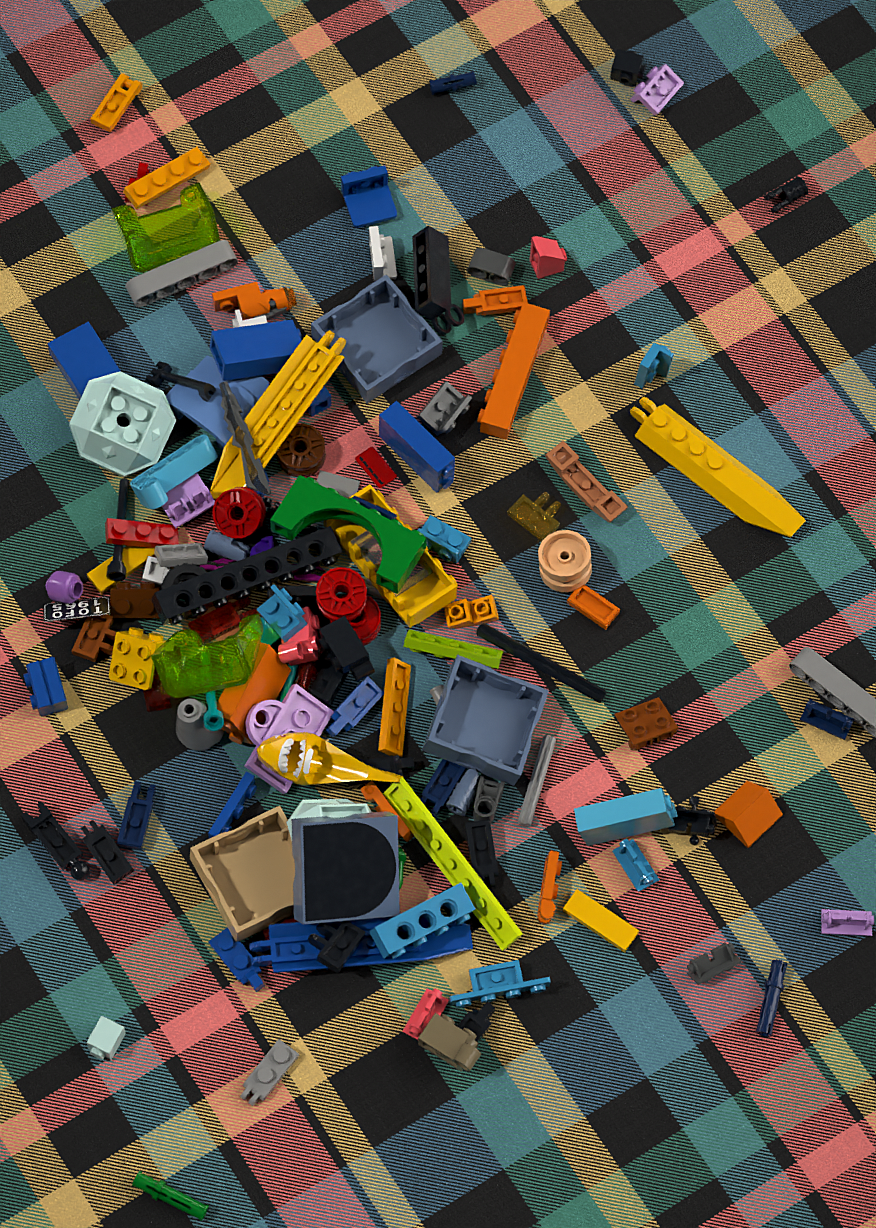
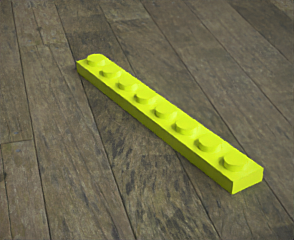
M401 777L399 783H393L383 793L384 797L452 886L462 883L475 907L473 913L502 951L508 949L523 933L406 780Z

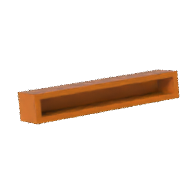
M523 302L521 310H516L513 323H515L514 330L509 329L506 343H509L507 349H502L499 358L501 363L500 369H495L492 377L493 389L487 390L484 401L487 403L486 408H481L477 422L481 423L480 432L505 440L508 439L549 323L550 310Z

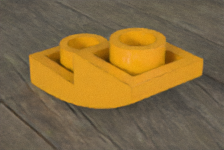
M492 595L472 601L462 599L449 603L444 607L449 629L475 626L499 620L495 598Z

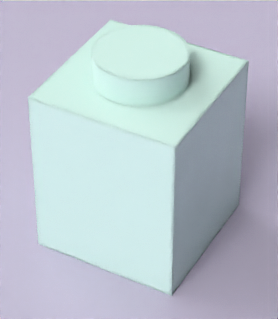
M101 1016L87 1041L88 1049L91 1050L90 1054L101 1060L104 1057L112 1060L126 1034L124 1026Z

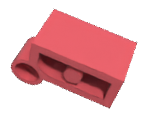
M309 607L302 608L305 612L302 617L307 622V625L287 642L281 639V644L278 646V654L283 664L289 663L290 666L318 660V650H320L321 646L318 642L317 629H320V621L318 616L314 615Z

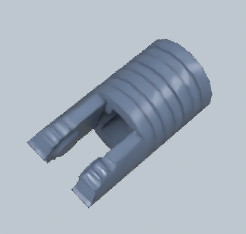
M213 529L209 532L204 544L205 550L236 561L246 558L251 552L248 545Z
M469 768L465 772V775H463L460 783L456 784L449 801L446 803V807L457 815H466L476 795L477 785L479 784V772L475 768Z

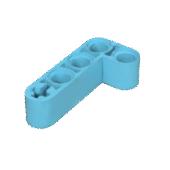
M205 434L200 435L135 477L130 482V486L141 505L149 509L159 508L168 501L166 495L168 491L217 459L218 454L208 436Z

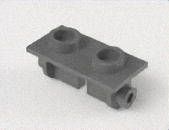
M725 942L710 950L712 959H709L708 954L705 953L690 960V964L687 965L689 971L687 975L699 985L710 981L714 976L724 971H729L735 965L741 963V959L733 953L735 948L731 942L728 944Z

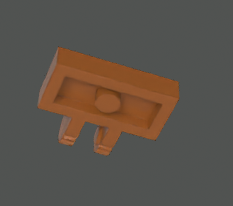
M99 615L87 617L72 648V654L93 662L96 661L100 650L112 656L114 646L104 643L106 637L111 641H115L116 631L110 630L114 621L113 616Z

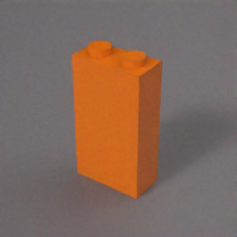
M250 640L217 702V709L222 712L224 718V725L221 729L225 730L229 734V739L237 744H242V742L253 744L247 735L245 726L249 710L259 702L276 700L291 672L289 666L281 662L279 655L270 644ZM258 711L256 713V721L263 725L265 715Z

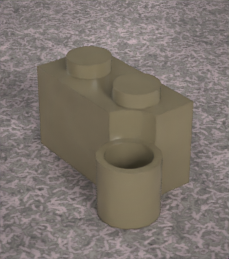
M435 1013L419 1036L418 1045L462 1072L464 1069L470 1072L481 1056V1052L477 1049L478 1042L475 1041L477 1036L467 1028L462 1030L455 1026L454 1020L447 1015L442 1014V1016H439Z

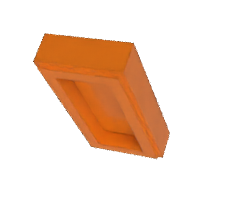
M585 584L574 590L567 599V604L605 630L620 613L618 607Z

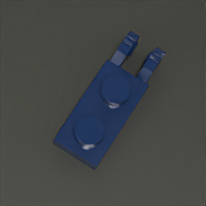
M442 759L422 792L420 799L425 806L427 802L435 805L430 812L435 819L440 810H443L456 784L459 783L467 769L445 759Z
M135 781L131 797L127 801L117 846L142 851L154 805L156 785L150 784L146 800L138 799L142 788L141 782Z

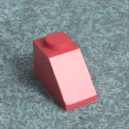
M538 236L532 237L530 262L537 278L541 279L564 271L567 256L565 250L559 247L557 240Z

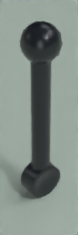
M692 796L689 800L692 810H697V805L699 804L697 796ZM692 834V837L689 839L690 844L695 846L699 843L697 835Z

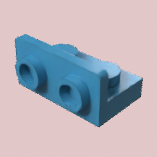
M656 343L652 344L639 365L634 383L636 386L643 388L646 382L651 383L656 373L667 377L674 357L670 349Z
M432 515L429 516L421 529H417L426 537L428 550L430 549L438 553L441 559L447 562L452 561L455 564L458 563L472 539Z
M273 584L270 588L275 594L259 606L257 611L280 638L287 642L307 625V622L302 617L305 612L297 602L293 605L290 603L292 597L284 588L279 590Z

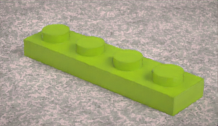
M411 629L407 632L403 646L417 653H432L438 658L450 657L455 659L457 655H460L492 669L499 668L503 655L502 650Z

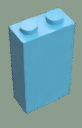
M662 788L574 808L578 832L587 846L675 826L673 818L677 817L674 802L671 801L670 795H665Z

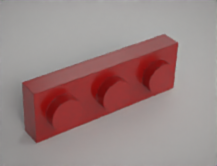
M107 518L105 522L107 544L146 548L179 544L178 528L175 529L173 525Z

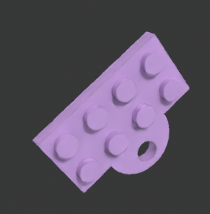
M297 684L291 686L282 702L265 700L255 704L247 714L245 726L249 739L256 747L244 767L282 794L287 793L293 782L267 768L258 759L257 748L263 741L280 734L308 732L320 737L331 718L330 716L334 713L333 710ZM258 711L265 715L263 725L256 721V713Z

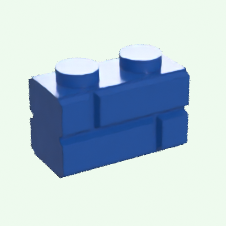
M51 657L27 664L28 673L23 674L26 687H32L34 695L29 696L33 710L38 709L41 717L67 710L68 704L55 658Z

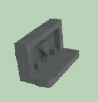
M445 381L416 417L436 436L444 432L449 433L455 427L456 422L454 420L458 415L462 416L469 409L468 403L472 397L469 394L463 396L448 381Z

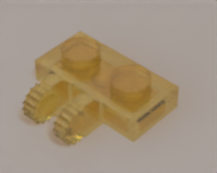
M544 492L535 502L523 494L508 510L507 515L540 541H543L560 526V523L553 518V515L558 511L561 503L555 501L544 511L541 507L548 501L550 496L548 493Z

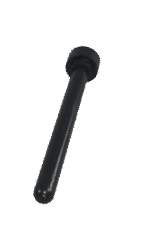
M127 478L120 480L116 519L126 520L129 480ZM114 544L113 560L107 566L106 577L111 581L118 582L126 578V567L122 562L124 545Z

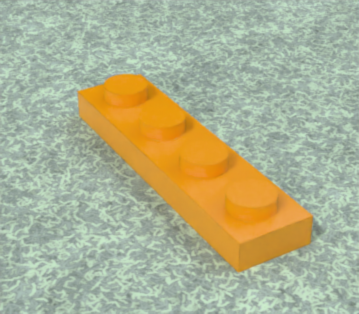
M195 147L126 186L123 193L133 206L139 209L207 170L211 163L200 149Z
M395 657L387 659L378 751L389 756L399 755V757H402L411 665Z

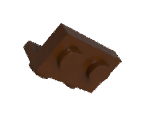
M116 582V586H112L110 589V616H113V618H159L151 599L155 592L160 591V586H155L154 582H141L140 586H131L130 582Z

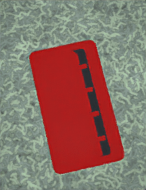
M374 447L368 448L355 457L357 463L378 488H382L397 477Z

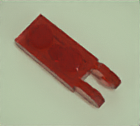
M246 597L233 603L229 602L227 605L189 622L188 628L199 647L243 625L242 623H248L255 619L259 614L256 609H251L240 615L237 613V611L250 605V598Z

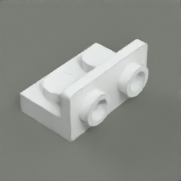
M378 226L369 227V246L374 281H377L386 274L390 279H396L397 272L392 237H384L383 234L379 235Z

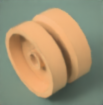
M560 530L549 534L541 542L538 549L540 576L548 587L559 592H573L589 581L592 573L590 545L586 538L574 531Z

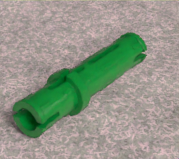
M141 1171L137 1173L133 1181V1187L152 1195V1199L156 1201L160 1199L198 1218L200 1221L204 1219L209 1209L208 1205L167 1186L165 1181H158Z

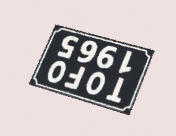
M110 596L80 599L71 604L60 602L43 604L44 622L111 614Z

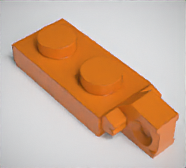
M525 286L479 291V294L473 295V298L463 299V313H476V315L484 316L521 310L523 302L528 303Z
M372 780L360 789L367 802L378 804L375 807L377 812L388 811L398 816V839L402 836L408 842L413 838V833Z

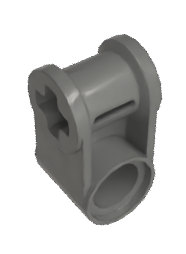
M481 775L473 809L474 822L490 819V824L493 823L498 805L501 802L505 781L499 783L487 780L485 776ZM485 808L488 809L490 813L481 814L479 810Z

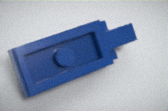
M369 677L364 678L333 711L334 713L330 717L334 721L325 731L333 737L342 728L346 732L353 728L384 695V691Z
M228 927L208 941L209 945L238 982H241L243 985L249 982L256 992L265 987L263 985L264 982L258 976L262 972L261 969L251 965L253 957L240 941L235 942Z

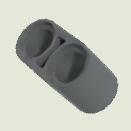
M476 248L467 272L478 279L506 286L510 281L516 262L509 256L484 248Z

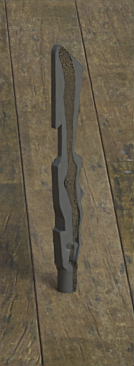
M221 382L219 387L222 393L221 406L225 410L224 420L228 423L227 430L233 434L232 445L241 448L246 486L269 495L271 490L260 458L255 460L251 448L254 441L247 424L240 415L242 409L235 395L232 394L228 382Z

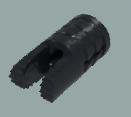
M797 176L794 180L781 185L763 197L765 200H771L779 194L783 202L777 203L771 208L774 214L797 199L806 196L808 188L804 180Z

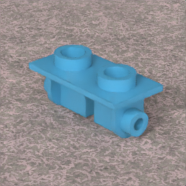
M624 839L619 843L620 846L612 850L638 892L659 881V878L634 839L630 841Z

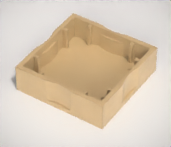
M280 806L248 820L237 829L218 834L190 848V860L235 942L248 938L268 928L269 925L276 924L294 915L293 882L295 862L292 855V840L287 826L288 819Z

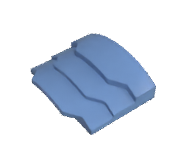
M206 356L186 377L213 385L216 392L213 395L209 393L211 396L210 400L206 402L200 397L198 390L178 384L166 394V398L175 417L181 419L185 415L214 436L217 447L223 451L224 446L233 434L227 430L228 423L224 420L225 410L221 406L222 393L219 387L220 383L223 385L226 397L228 398L230 412L228 420L233 425L235 431L239 425L235 420L230 397L213 357ZM262 375L226 380L232 394L235 395L242 409L240 415L244 420L268 388L269 381Z

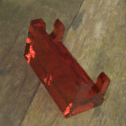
M161 653L157 654L152 687L149 690H143L147 712L172 707Z

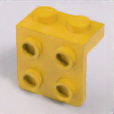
M130 627L129 631L116 632L109 679L139 689L149 690L152 687L157 653L171 651L172 641L163 639L164 636L157 633L143 634V629Z

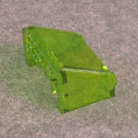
M200 183L187 186L181 191L180 205L137 217L135 209L130 205L111 208L129 262L135 271L146 272L220 241L214 210Z
M259 614L244 617L239 625L240 630L235 635L213 643L203 644L199 634L191 629L176 631L151 655L166 693L171 697L181 698L245 684L252 676L264 630Z

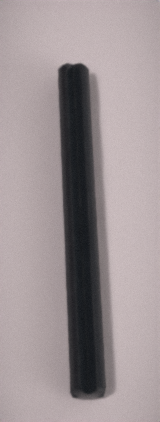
M481 623L478 627L476 634L484 640L598 703H601L605 698L606 690L485 623Z

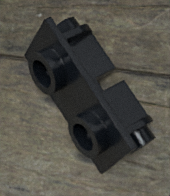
M677 806L675 807L677 817L673 818L675 826L664 828L668 829L669 832L686 834L687 827L692 826L691 834L709 836V834H714L717 820L715 812H710L706 809L698 811L688 810Z

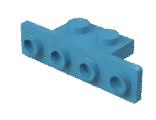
M519 960L469 969L473 992L450 996L449 1003L450 1006L456 1005V1008L470 1006L472 1001L481 1000V1003L493 1002L496 1000V997L506 995V998H514L520 996L521 992L531 990V993H540L546 990L551 981L550 977L523 982Z

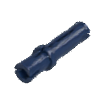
M773 959L771 961L768 980L764 984L766 988L755 1032L764 1037L772 1036L779 997L785 987L783 981L788 964L782 960Z

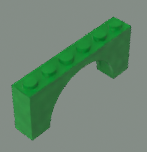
M299 475L270 519L271 531L292 541L303 529L319 521L340 519L356 523L365 528L376 539L381 549L382 560L376 572V583L398 594L426 550V537L417 530H410L404 527L395 519L390 520L382 516L375 509H368L362 506L353 498L347 499L341 496L333 488H325L319 485L313 478H305Z

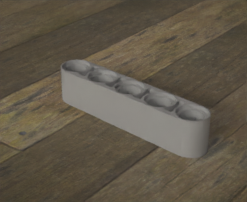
M221 240L130 279L125 287L135 306L143 307L232 269L237 265L238 259L228 241Z
M804 647L789 663L790 670L876 738V699L814 650Z

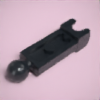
M38 802L37 806L40 815L37 818L31 817L26 812L23 813L22 820L24 824L36 836L60 868L64 871L70 866V874L75 880H86L90 874V868L85 862L78 861L83 857V853L52 816V813L45 804Z

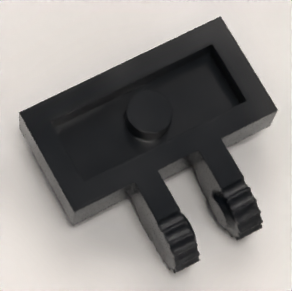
M343 921L337 930L325 923H319L316 927L317 932L329 939V941L316 934H311L308 937V941L313 947L321 950L317 956V961L339 973L365 938L366 932L348 921Z

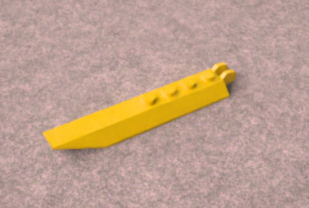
M330 330L325 333L319 342H315L308 335L303 338L243 420L247 424L254 441L251 448L255 460L260 458L263 469L345 358L343 355H339L346 345L344 338H338L332 348L328 349L334 338V333ZM238 427L235 431L236 441L243 448L250 479L253 481L258 476V471L244 443L245 433ZM233 435L224 446L210 489L211 496L215 500L227 490L235 487H247L241 448L232 445Z
M642 397L639 403L651 415L647 417L637 407H633L630 410L632 417L642 424L635 434L638 440L744 522L790 538L805 523L806 520L775 488L667 405L663 404L656 407L647 397Z

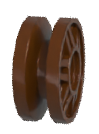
M296 424L276 451L277 462L281 469L291 476L298 477L301 475L308 477L317 473L324 465L326 459L325 440L321 432L308 424ZM299 448L306 449V451L302 453L296 452V450Z

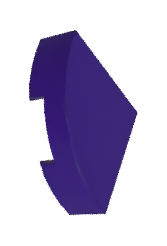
M273 536L262 538L260 542L252 547L250 556L273 548Z

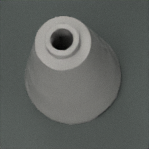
M186 699L178 707L176 734L181 743L187 748L194 751H206L221 740L225 730L210 731L206 729L203 716L207 712V703L195 699Z

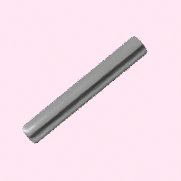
M543 736L518 818V824L521 826H531L556 743V738L553 736Z

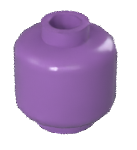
M55 571L46 582V590L51 600L71 604L81 597L83 583L75 573Z

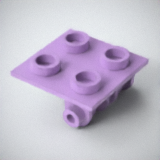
M195 473L166 493L168 501L162 505V508L176 529L212 508L215 500L198 473Z

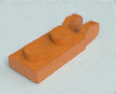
M549 851L545 859L537 919L540 924H549L555 914L556 905L552 901V899L556 900L558 893L555 877L560 875L562 861L558 860L559 852Z

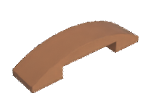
M564 441L560 442L545 455L566 485L591 510L607 522L611 523L628 508L612 490L608 492L578 461L579 456Z

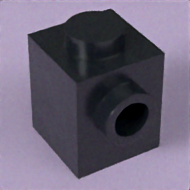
M617 49L611 67L610 80L624 85L636 86L638 78H643L646 65L642 64L643 55L633 51Z

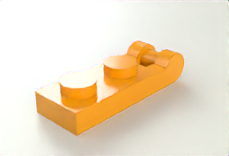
M123 73L120 74L90 118L91 123L111 133L132 100L140 93L143 83L138 80L132 81L129 79V76Z

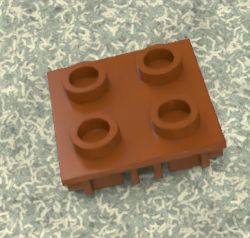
M659 697L614 714L629 738L628 745L631 750L635 749L637 751L647 746V742L649 745H653V739L658 743L660 740L672 738L673 734L677 733L679 729Z

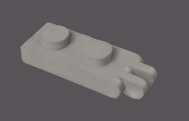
M278 1039L244 1082L243 1087L246 1089L240 1097L246 1100L251 1093L254 1094L248 1102L251 1106H254L259 1099L264 1101L299 1058V1054Z

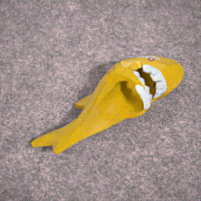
M308 732L275 735L263 741L257 748L258 759L267 768L277 775L300 785L361 780L399 783L400 778L403 777L369 766L318 735Z

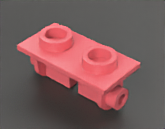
M427 988L402 1032L418 1040L433 1015L436 1013L441 1016L449 1000L442 996L443 993L440 990L434 988L431 991Z

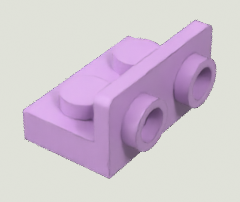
M666 64L659 68L653 67L647 73L648 79L645 83L642 81L634 88L633 92L635 94L630 99L633 103L639 100L654 116L662 110L684 84Z

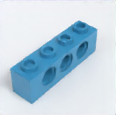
M459 883L376 926L369 933L383 959L390 955L395 959L406 953L405 947L413 944L416 948L428 941L426 936L432 933L439 936L449 930V924L456 921L457 925H460L471 918L469 914L475 910V907L462 883ZM441 906L449 909L450 917H445L441 914ZM419 917H423L428 921V928L420 926ZM400 928L406 931V940L399 938L397 929Z

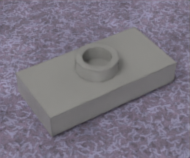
M202 543L155 546L154 550L160 567L180 566L183 563L207 564L208 560Z

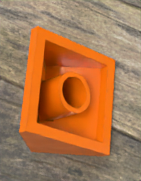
M746 781L714 811L716 818L747 848L783 815L769 790L750 781Z

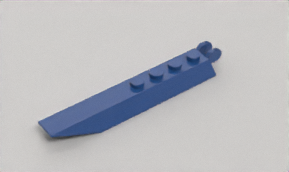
M396 916L347 920L364 930L366 935L343 967L426 961L472 950L470 925L464 923L457 925L455 921L449 924V930L441 935L436 936L435 933L426 936L428 941L415 948L411 944L405 947L406 953L393 959L390 955L383 959L369 932L376 926ZM419 917L420 926L428 928V921L423 917ZM343 921L325 922V924L337 930ZM319 923L269 925V940L250 943V951L264 952L270 949L271 955L253 957L251 965L253 967H263L272 964L273 973L329 969L317 961V956L321 950L313 947L309 943L308 937L311 934H316L327 941L329 939L317 932L316 927ZM400 928L397 929L399 938L406 940V931Z

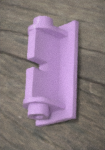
M821 910V934L872 936L874 915H872L871 911Z

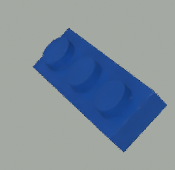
M247 771L245 772L208 832L209 839L223 832L231 831V823L234 819L238 820L244 810V802L247 798L251 799L257 789L254 775Z

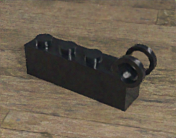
M428 225L412 236L415 312L432 320L434 329L439 334L446 335L451 331V325L459 327L464 323L465 318L462 310L457 305L451 303L449 237ZM450 309L457 313L459 322L453 319ZM437 317L444 321L446 330L440 327Z

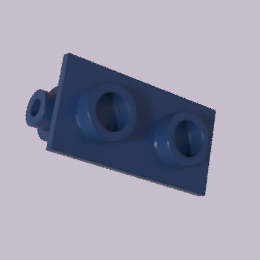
M809 699L800 721L845 740L854 719Z

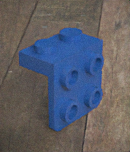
M385 165L380 167L373 166L364 171L349 172L341 176V191L355 228L397 217V210L388 187V172Z

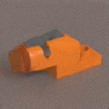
M257 281L212 293L215 312L229 311L238 306L242 320L264 315L268 320L286 313L293 306H297L293 288L287 289V287L263 290V293H260Z

